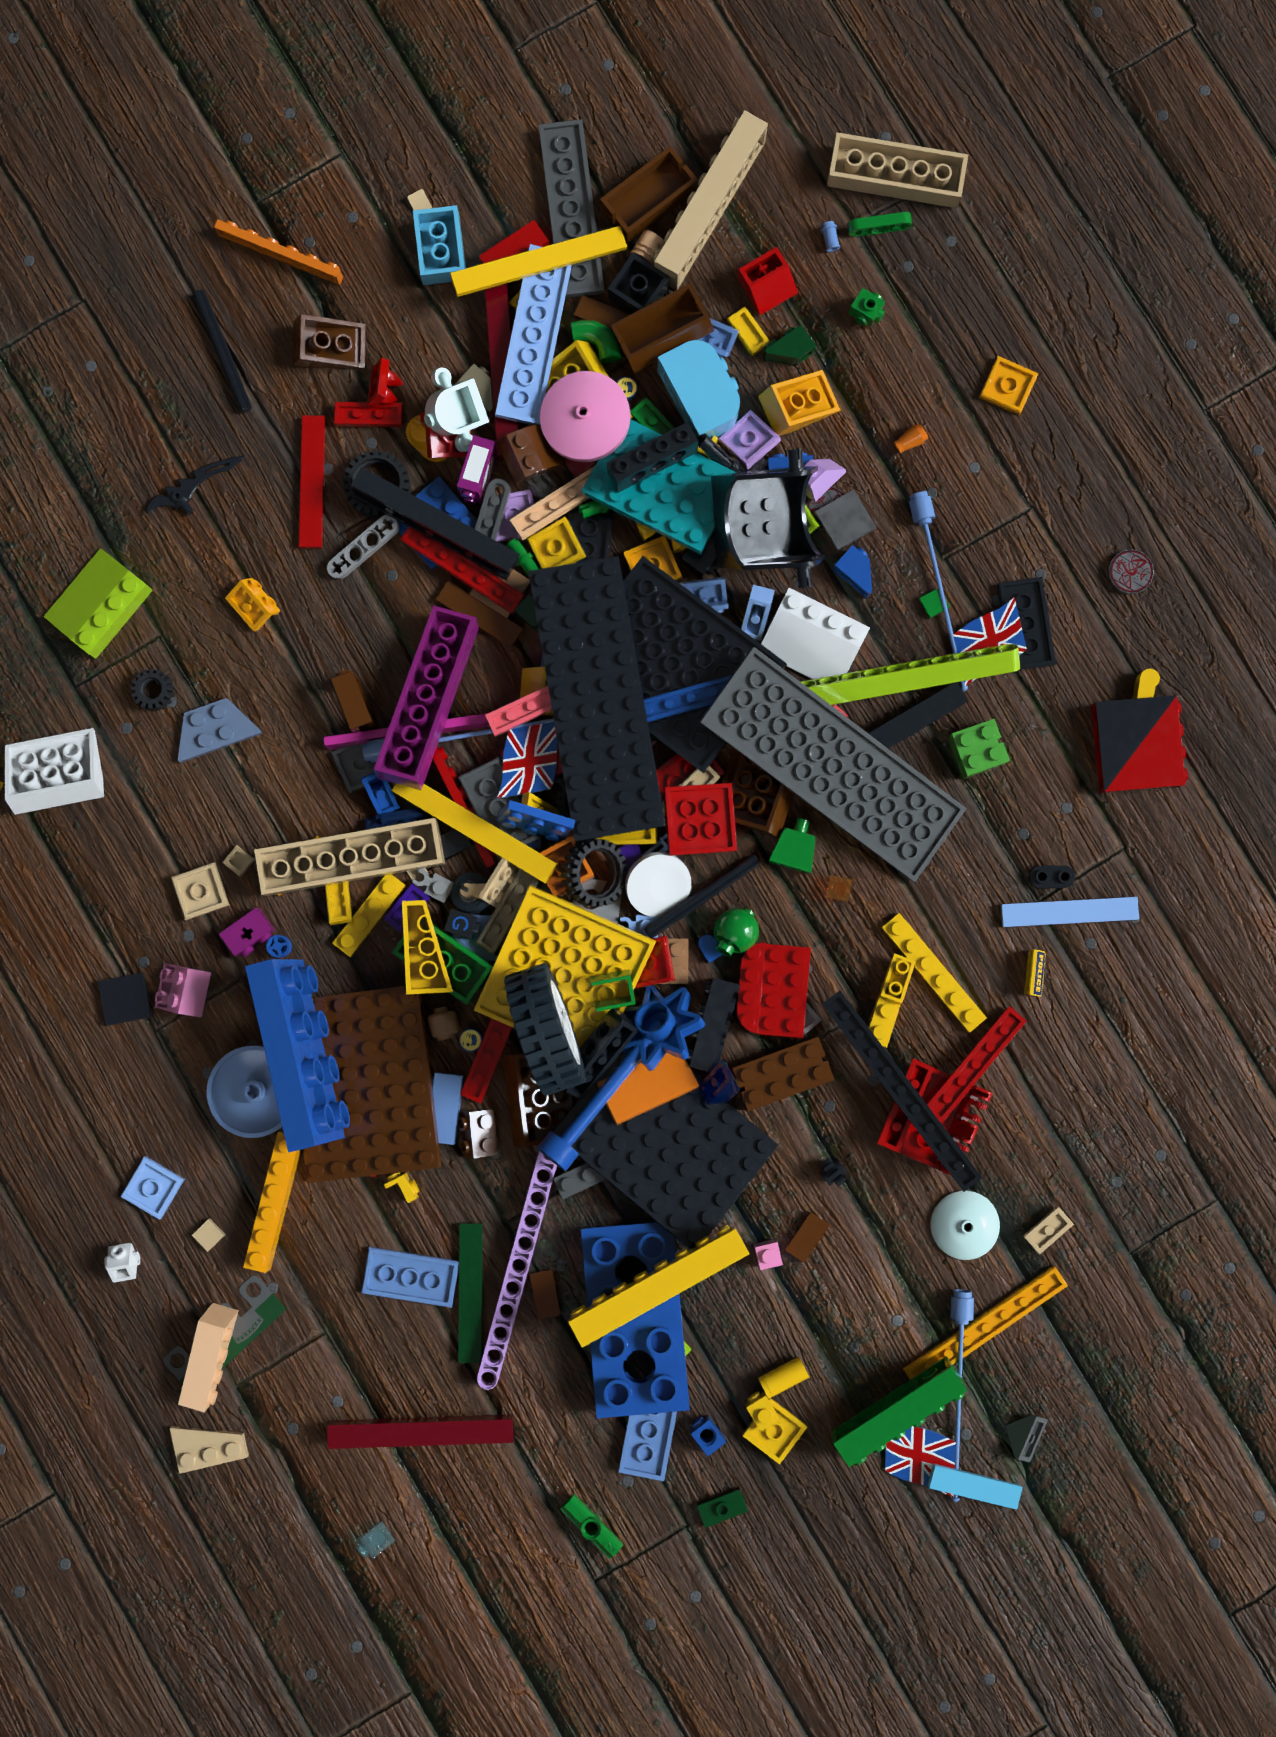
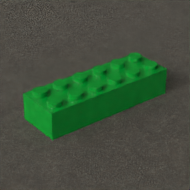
M945 1356L833 1429L832 1438L834 1446L848 1467L862 1464L867 1459L866 1456L872 1452L878 1453L886 1447V1443L892 1439L896 1441L906 1434L905 1431L912 1426L916 1428L925 1422V1418L929 1415H936L945 1409L944 1405L951 1401L957 1402L963 1398L964 1392L967 1391L963 1379L949 1358Z

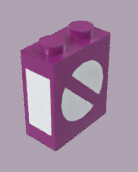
M475 435L472 437L457 484L460 497L468 504L476 505V503H483L498 457L495 441Z

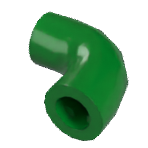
M594 320L571 322L574 342L579 340L594 344L598 350L600 363L611 364L622 359L616 336L606 325Z

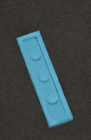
M934 1463L928 1482L930 1489L1016 1510L1023 1488L1020 1484Z

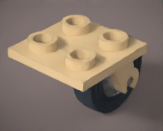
M502 858L489 880L481 874L474 872L461 875L456 879L451 889L453 903L461 911L472 914L484 910L488 904L497 908L518 873L519 868Z

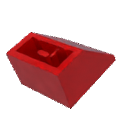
M777 247L738 269L737 279L760 316L798 294L789 265Z

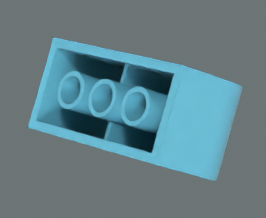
M701 340L688 341L659 356L657 372L684 423L688 422L696 438L706 433L712 440L713 436L719 438L737 422L740 406V397L737 392L739 387L734 377H729L726 371L728 366L724 358H719L715 349L710 344Z

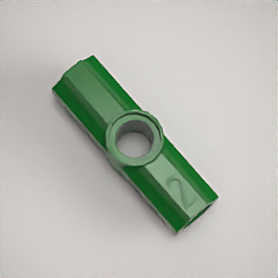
M575 1493L560 1507V1510L581 1530L582 1535L586 1539L591 1540L608 1559L614 1557L619 1552L623 1542L602 1522L601 1517L593 1513ZM588 1522H595L598 1528L591 1531L585 1525Z

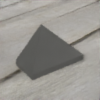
M1030 1415L1006 1425L1016 1459L1026 1462L1031 1461L1048 1419L1037 1415Z

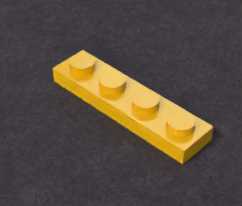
M392 874L385 875L352 917L353 922L347 923L332 944L349 957H352L399 897L406 885Z

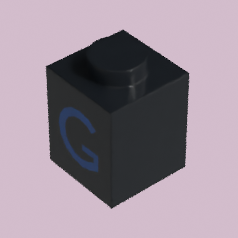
M451 909L444 931L473 940V936H478L481 923L478 922L479 918Z

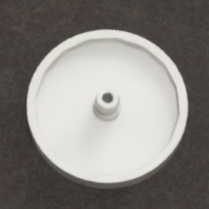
M653 852L642 856L631 866L626 876L625 890L629 901L636 910L647 916L661 917L688 898L691 890V877L687 867L678 857L669 856L666 852Z

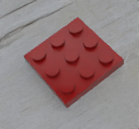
M732 783L663 788L669 856L737 851Z

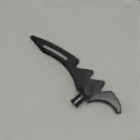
M232 457L203 466L193 471L194 479H178L177 482L180 487L167 486L165 491L168 496L156 495L147 505L146 513L149 514L159 506H171L177 510L181 508L187 516L191 515L194 510L188 502L191 500L196 488L212 475L229 471L241 462L244 457ZM225 464H230V465H228V466H224V467H221V468L212 470V471H210V472L204 474V472H206V471H208V470H210V469H213V468H215V467H218V466H221V465H225Z

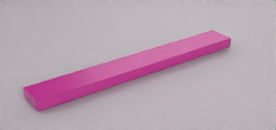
M486 714L451 718L446 720L442 734L490 727L485 716ZM388 728L327 736L324 738V745L328 750L339 749L349 745H362L369 740L385 738Z

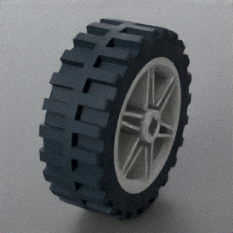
M542 963L505 976L506 997L514 1021V1027L517 1031L525 1059L528 1062L537 1086H539V1090L543 1095L547 1096L585 1083L586 1074L577 1038L562 994L549 966L546 963Z

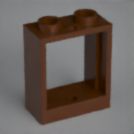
M348 670L336 673V677L331 680L350 730L355 733L378 728L357 675L353 671L349 672Z

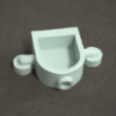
M446 368L435 369L431 373V381L435 386L440 387L441 390L434 392L427 400L424 415L425 423L440 435L450 436L458 434L455 438V446L460 452H467L473 437L469 434V430L489 422L474 378L452 385L451 374Z

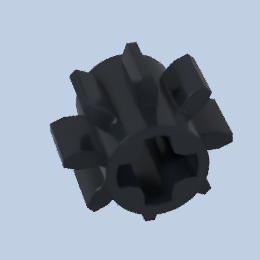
M827 1158L820 1164L823 1170L819 1174L829 1186L835 1183L839 1187L846 1181L843 1175L847 1173V1170L837 1158L833 1162Z

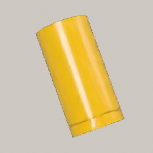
M799 1356L758 1377L768 1399L810 1378Z

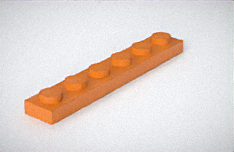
M217 219L214 228L220 237L335 284H341L343 275L336 264L332 262H327L326 264L319 261L312 254L307 253V255L299 253L293 246L287 245L284 247L273 238H262L251 229L243 230L229 220L223 222Z

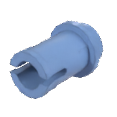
M834 221L821 224L820 232L824 236L826 251L834 252L839 250L840 245L836 233L837 225L834 224Z

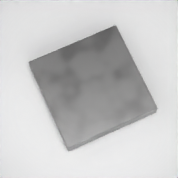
M854 489L814 513L837 551L876 529V525Z

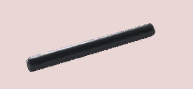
M203 289L197 290L193 294V298L239 411L241 413L249 412L252 409V405L206 292Z
M750 855L649 924L644 929L648 937L651 939L656 937L760 865L758 858L755 855Z

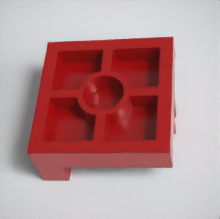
M425 412L420 413V422H425ZM425 423L427 458H463L467 456L468 451L460 452L455 446V438L458 434L450 436L440 435Z

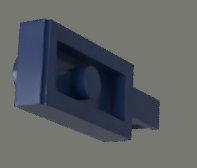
M419 807L388 812L365 819V828L369 830L428 819L427 812Z

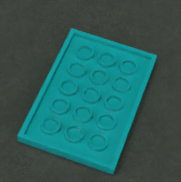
M630 419V426L625 439L613 453L598 461L583 486L581 494L701 555L715 530L711 476L736 472L699 453H695L618 493L607 474V463L661 436V434Z

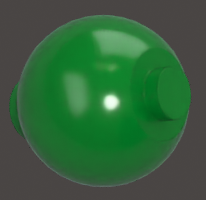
M732 908L724 911L717 918L714 925V937L718 942L715 949L726 957H731L732 953L746 952L755 945L759 936V925L754 917V913L747 908Z

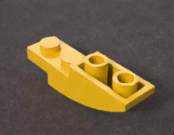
M895 953L881 985L868 1026L884 1049L888 1046L898 1011L903 1003L916 962Z

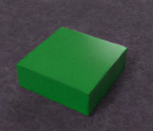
M938 589L919 598V602L929 619L944 611ZM946 601L947 609H949L950 606Z

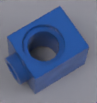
M709 1415L705 1418L701 1416L691 1424V1435L707 1456L726 1443L725 1436ZM704 1429H710L713 1435L708 1439H704L700 1436V1433Z

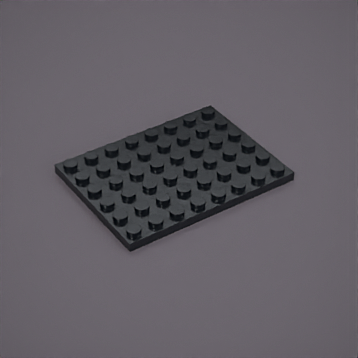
M644 556L640 558L624 579L623 584L643 699L730 676L735 672L752 647L758 649L784 669L787 666L786 662ZM710 706L648 723L649 732L703 774L727 744L699 723Z
M621 1052L598 1082L608 1078L627 1054ZM696 1076L699 1088L617 1126L605 1104L571 1146L579 1154L578 1157L689 1250L697 1247L695 1242L710 1235L779 1146ZM596 1084L585 1098L576 1103L553 1133L559 1137L564 1133L599 1090Z

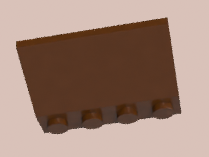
M733 748L721 784L732 783L735 824L779 838L794 793Z
M524 1053L503 1056L514 1147L539 1145L550 1131L553 1132L580 1099L565 1090L547 1096L543 1095L535 1082L534 1076L531 1074Z

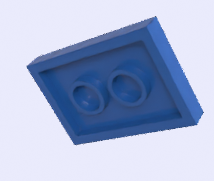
M511 800L498 812L496 820L507 828L517 827L524 829V832L527 834L544 835L546 839L551 841H561L574 828L575 824L574 819Z

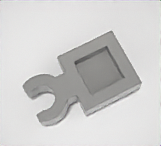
M419 869L418 872L424 875V880L418 882L413 879L412 882L417 886H427L424 893L445 903L454 883L436 873L430 878L425 870Z

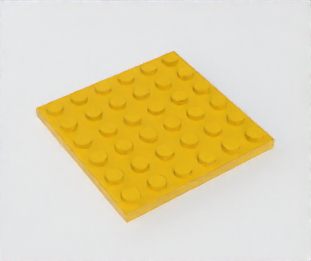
M530 885L474 1011L515 1028L506 997L505 976L546 963L558 984L580 1048L610 1010L596 1012L595 1002L630 995L627 979L590 986V977L629 969L634 991L656 940ZM626 1006L616 1009L623 1013Z

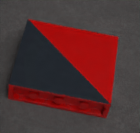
M1177 695L1100 701L1091 704L1099 794L1173 786L1177 788L1186 785L1188 771L1187 768H1184L1183 760L1186 758L1185 746H1182L1181 737L1184 735V728L1179 719L1182 707L1181 702L1177 699Z

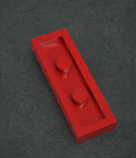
M335 402L334 424L335 426L402 427L403 405L402 403H379L374 408L367 405V402Z

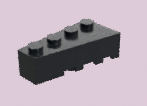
M712 978L711 982H706L703 994L707 995L706 1003L700 1005L698 1012L705 1022V1026L692 1035V1039L696 1041L694 1049L689 1048L688 1051L689 1057L686 1061L690 1062L689 1067L717 1073L724 1047L723 1042L729 1029V1019L735 1007V996L740 988L739 984L717 978Z

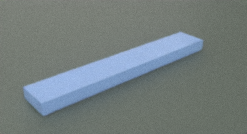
M1138 897L1002 904V927L1139 920Z

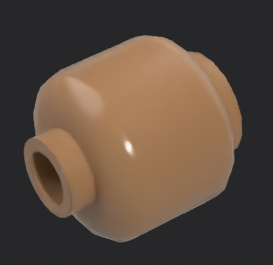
M447 1006L434 1009V1014L428 1016L432 1037H437L438 1041L456 1037L455 1033L459 1032L460 1027L457 1013L454 1010H448Z

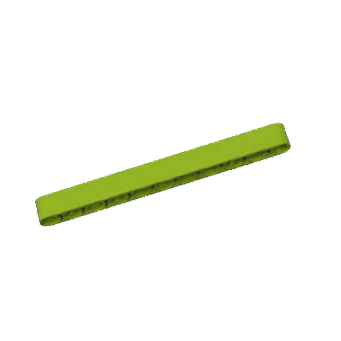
M1005 644L801 681V683L827 703L834 705L1015 672L1020 669L1019 650L1016 644Z

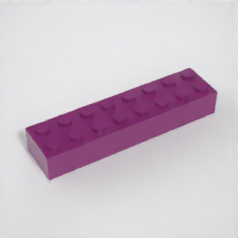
M433 606L374 767L378 779L422 790L479 630L476 617Z

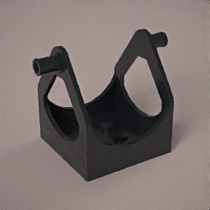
M802 448L787 450L789 467L711 476L718 568L738 570L797 569V588L812 587L811 568L824 560V554H820L810 537L806 521L805 498L810 477L818 471V466H803Z

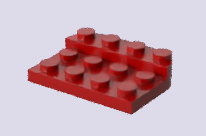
M757 943L744 953L741 960L737 1016L740 1024L747 1031L757 1035L804 1038L811 948Z

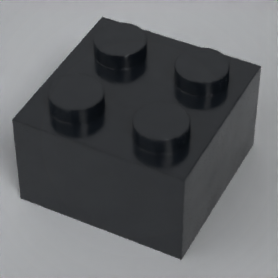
M632 253L609 286L608 299L633 314L663 297L670 287V276Z

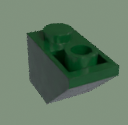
M799 325L797 328H789L783 334L784 337L778 341L774 339L765 346L766 349L763 357L766 361L797 366L815 353L816 344L803 326Z

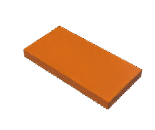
M666 1053L652 1071H648L642 1063H639L608 1100L606 1105L617 1126L699 1088V1084L686 1060ZM608 1078L597 1082L596 1085L598 1089L604 1084V1082Z

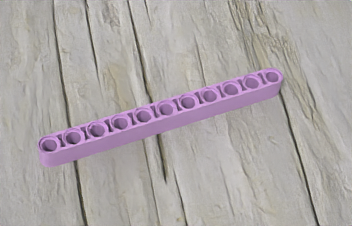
M540 1151L477 1376L478 1385L485 1390L494 1388L500 1377L557 1165L547 1159ZM541 1169L547 1170L550 1174V1179L541 1181L537 1176L538 1171ZM532 1193H542L544 1201L542 1203L533 1202L531 1198ZM528 1214H534L538 1219V1223L530 1226L526 1223L525 1217ZM526 1236L530 1238L531 1246L528 1248L522 1247L519 1243L521 1237ZM516 1259L523 1260L525 1268L523 1270L515 1269L513 1261ZM511 1281L519 1285V1290L515 1293L510 1292L507 1288V1284ZM504 1304L511 1305L513 1313L510 1315L503 1314L501 1306ZM504 1327L507 1335L505 1337H498L495 1334V1328ZM496 1349L500 1352L501 1357L493 1360L488 1354L489 1351ZM491 1372L495 1379L492 1382H486L482 1374Z

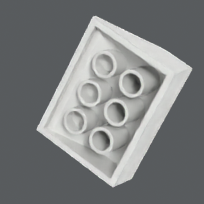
M788 588L761 644L786 662V667L810 679H818L847 673L870 627Z
M94 728L5 745V801L15 815L104 797L103 775Z

